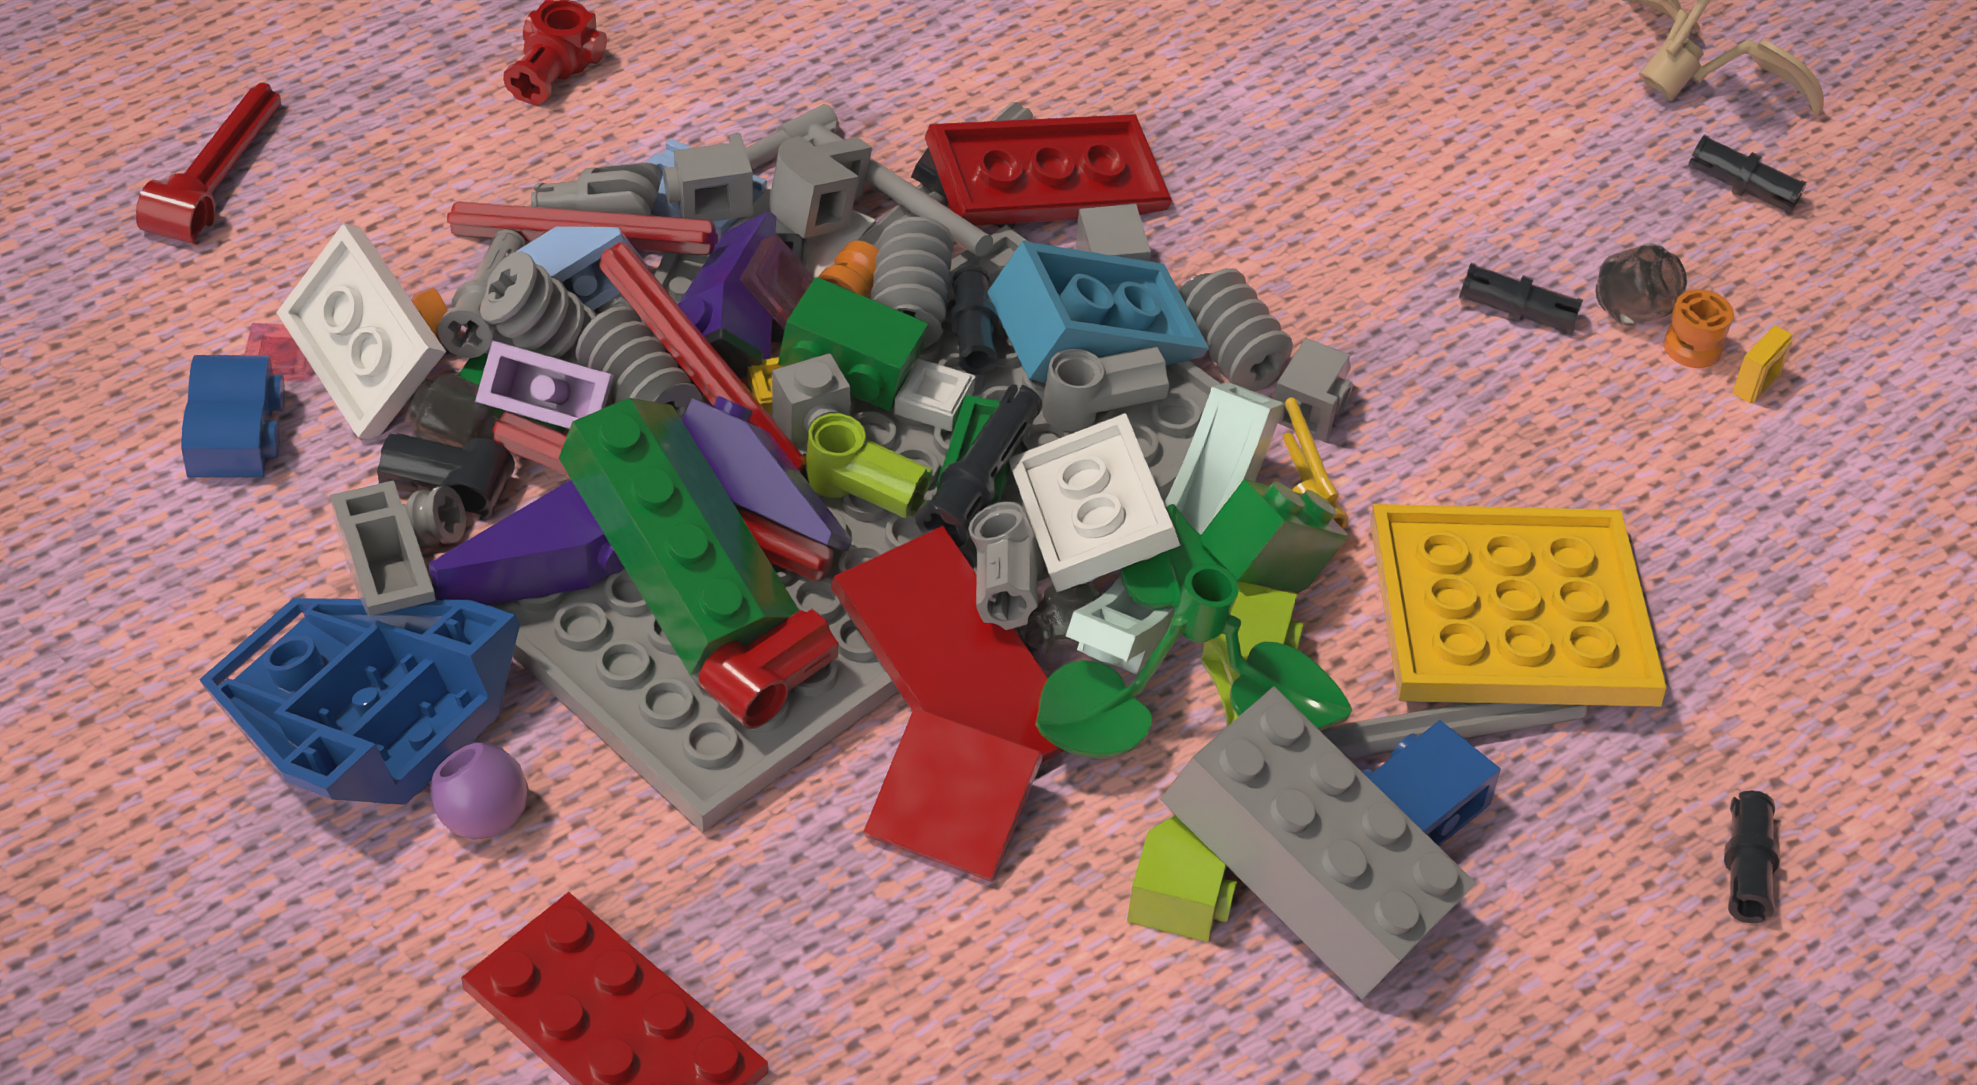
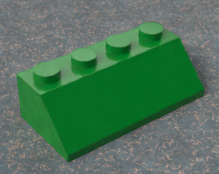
M627 398L572 421L558 459L690 676L700 672L706 660L720 646L730 641H739L747 646L799 611L672 405Z

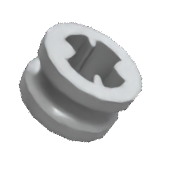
M449 486L434 488L432 491H416L409 497L406 509L419 545L431 547L437 546L439 542L444 544L458 542L462 538L466 527V515L462 500L454 489Z

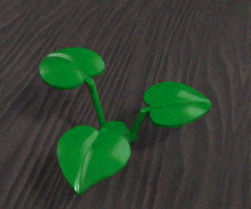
M1174 504L1166 507V510L1175 529L1180 546L1159 553L1150 559L1121 568L1123 586L1136 603L1148 609H1164L1173 606L1174 617L1167 632L1136 679L1127 687H1125L1120 674L1103 663L1080 660L1060 667L1048 678L1042 689L1035 726H1037L1043 737L1057 747L1083 757L1111 758L1135 749L1147 736L1152 725V716L1145 705L1134 697L1144 690L1181 634L1191 641L1200 643L1210 641L1221 634H1225L1230 666L1235 672L1240 674L1230 689V702L1238 716L1244 713L1272 687H1275L1319 731L1346 721L1351 715L1352 707L1340 687L1317 663L1289 645L1278 642H1260L1252 647L1247 661L1243 659L1238 636L1241 620L1231 615L1239 592L1238 582L1234 575L1198 540L1201 534L1187 522L1179 509Z

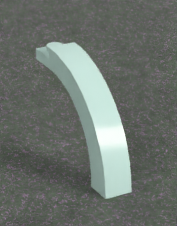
M1229 382L1213 386L1186 457L1164 502L1165 508L1174 504L1187 522L1199 534H1202L1244 479L1255 482L1285 403ZM1120 576L1101 597L1074 611L1066 637L1079 642L1078 651L1137 675L1167 632L1174 617L1173 606L1164 609H1148L1139 605L1127 593Z

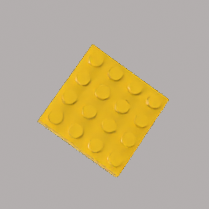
M1373 504L1370 526L1399 701L1662 706L1666 684L1622 510Z

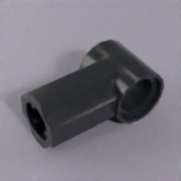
M389 433L381 448L377 475L379 484L394 480L397 490L410 493L421 490L432 491L437 487L449 486L460 496L465 511L480 514L479 520L485 521L492 515L514 472L515 461L511 453L504 446L487 438L475 437L468 439L461 448L397 433L395 435Z

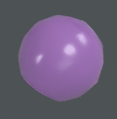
M472 743L455 751L437 767L432 777L430 798L438 819L455 835L472 840L492 838L512 828L521 816L526 806L528 784L521 765L503 748L487 743Z

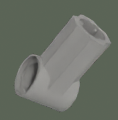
M1148 347L1099 358L1081 349H1065L1057 352L1051 358L1043 398V417L1057 429L1080 431L1088 428L1095 421L1097 412L1165 399L1169 389L1166 361L1158 347Z
M1014 502L996 503L976 514L969 526L970 536L977 548L976 607L984 623H994L1000 625L1005 630L1027 625L1030 613L1037 608V577L1044 570L1046 563L1022 507Z

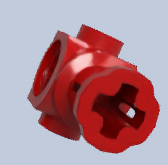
M544 0L537 10H533L528 14L523 26V40L525 41L523 51L525 56L514 64L509 65L504 71L503 81L505 87L513 94L515 99L538 106L549 98L552 90L551 85L556 79H567L571 74L583 72L589 63H599L606 49L607 36L605 32L597 30L596 14L587 11L582 4L576 1Z

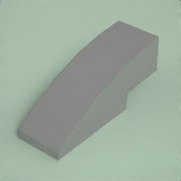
M394 480L331 494L337 532L353 582L367 614L374 616L436 601L434 589L406 506L401 504Z

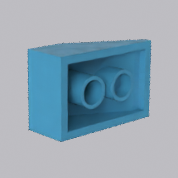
M1022 241L987 292L991 302L996 307L1000 322L1029 380L1046 382L1051 358L1057 352L1065 349L1085 350L1099 358L1148 347H1158L1166 361V365L1204 357L1209 350L1165 264Z

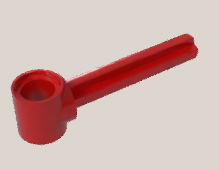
M260 82L255 88H251L184 174H172L165 182L153 179L146 183L139 195L136 206V223L140 230L195 245L199 244L200 241L195 240L205 225L211 226L214 222L215 202L211 194L281 105L280 94L272 91L270 84Z

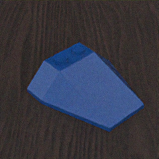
M293 598L199 680L211 698L286 782L332 800L406 805L414 796L421 793L429 785L433 773L447 757L462 747L472 744L498 718L520 623L516 614L471 600H436L369 616L361 599ZM301 612L304 614L305 617L235 679L227 678Z

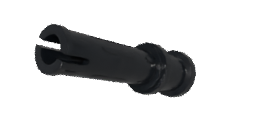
M1017 384L1008 387L999 405L971 444L972 446L961 461H956L946 466L939 479V490L932 500L923 502L915 514L916 525L923 535L944 526L958 548L965 544L970 535V522L978 511L989 507L995 496V478L1001 469L1004 468L1022 440L1023 435L1043 408L1040 396L1033 389L1021 385L1018 392Z

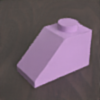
M492 340L475 402L570 429L572 421L605 408L614 375Z

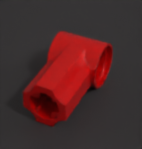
M814 609L808 612L799 610L747 646L739 641H730L720 646L704 663L699 673L698 682L707 694L745 728L749 730L757 729L770 721L778 713L787 699L788 691L838 658L839 642L833 636L828 622Z

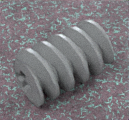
M907 217L890 224L884 229L879 238L871 300L928 323L922 345L923 349L937 342L944 332L941 324L946 316L954 238L949 229L939 221L927 217Z
M522 251L508 254L492 270L486 283V294L481 301L480 307L482 318L488 323L496 324L499 333L505 337L512 338L517 348L579 365L576 356L578 339L585 327L597 316L591 308L583 305L575 294L568 292L559 280L552 278L543 266L536 264L529 254Z
M1225 268L1214 273L1200 274L1187 281L1178 290L1209 347V357L1219 365L1224 377L1232 384L1253 392L1267 388L1277 379L1283 364L1291 355L1293 349L1292 338L1284 331H1281L1280 322L1269 314L1267 305L1258 299L1255 289L1246 284L1245 276L1240 271L1233 268Z
M622 306L610 308L600 313L585 327L579 337L576 348L578 364L614 375L607 398L611 405L627 398L668 404L674 407L680 419L683 420L692 398L703 402L702 393L695 385L690 384V378L682 369L678 368V363L669 353H666V348L657 338H654L651 329L642 322L641 317L634 309Z

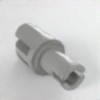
M643 162L586 168L582 171L577 181L535 184L533 188L536 192L531 193L532 207L651 215L662 180L661 170L653 163Z

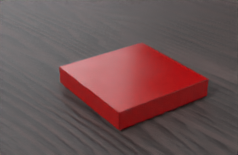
M914 707L863 833L871 839L993 883L1043 759L1042 754L1035 749Z

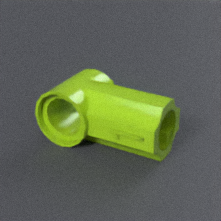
M841 413L827 414L817 418L810 426L805 479L817 494L829 498H841L853 494L903 518H913L923 503L924 496L931 484L933 469L867 440L865 429L859 421L851 416Z

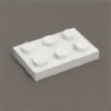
M345 223L341 225L276 312L356 436L362 439L370 440L383 433L446 352L362 228Z
M1126 413L1009 458L1010 466L1057 593L1073 586L1090 582L1099 576L1133 563L1150 559L1159 553L1180 546L1173 524Z

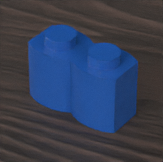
M270 355L193 356L189 375L188 402L184 411L181 450L187 477L264 478L266 458H278L280 446L278 421H271L272 411L284 410L285 384L283 374H273Z

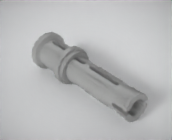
M507 229L498 231L495 234V239L492 237L489 248L480 262L472 281L465 282L456 290L452 298V308L443 315L438 325V336L442 344L451 353L459 357L474 358L488 351L494 339L496 324L488 323L482 318L480 314L481 301L486 294L487 280L496 265L506 257V253L516 252L527 245L526 240L519 233ZM463 325L467 329L462 339H459L458 333Z

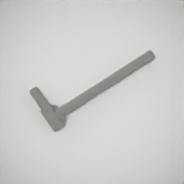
M822 104L778 126L776 133L746 147L751 169L753 170L777 158L780 145L792 137L801 136L814 146L844 140L836 135L839 130V121L834 110L829 105ZM870 157L866 176L867 183L918 217H927L939 221L949 229L954 241L978 257H983L990 252L993 246V238Z

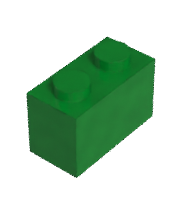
M815 277L786 321L778 365L785 367L831 353L850 386V395L891 411L897 394L920 357L928 323L819 277Z
M1244 479L1199 536L1198 540L1238 581L1299 593L1309 588L1348 539L1349 535L1333 520L1337 514L1335 508L1319 494L1311 490H1306L1303 494L1293 492L1290 488L1277 481H1274L1269 486Z

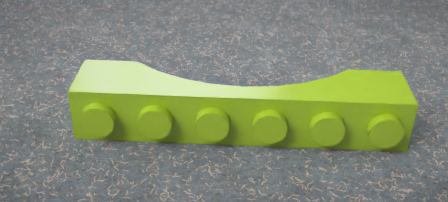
M1237 581L1239 592L1231 615L1241 620L1238 636L1243 659L1247 661L1252 647L1265 641L1282 643L1298 650L1304 623L1292 620L1297 594ZM1221 634L1210 641L1204 642L1201 663L1216 686L1226 714L1228 727L1239 717L1230 702V689L1240 674L1235 672L1230 666L1226 636ZM1176 815L1147 832L1132 884L1127 922L1208 942L1214 919L1228 922L1237 881L1225 879L1228 866Z

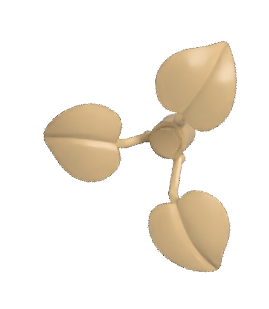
M1622 0L1637 2L1655 8L1675 20L1666 41L1639 72V77L1646 85L1652 89L1659 90L1669 100L1673 101L1690 79L1700 84L1711 72L1742 54H1750L1762 69L1779 76L1800 91L1811 104L1812 110L1816 115L1819 116L1824 106L1823 91L1812 71L1796 57L1767 40L1762 39L1759 44L1752 40H1745L1701 66L1699 60L1704 53L1687 37L1690 33L1696 34L1700 30L1697 21L1710 0H1698L1690 14L1681 8L1678 0Z

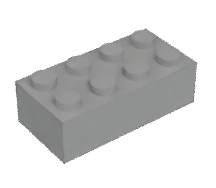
M1272 687L1196 753L1160 798L1361 999L1477 884L1275 687Z

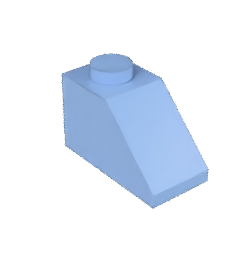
M556 226L516 251L529 254L536 264L543 266L552 278L559 280L568 292L575 294L583 305L592 310L621 294L600 269L601 255L606 249L612 248L619 242L626 243L650 270L619 227Z

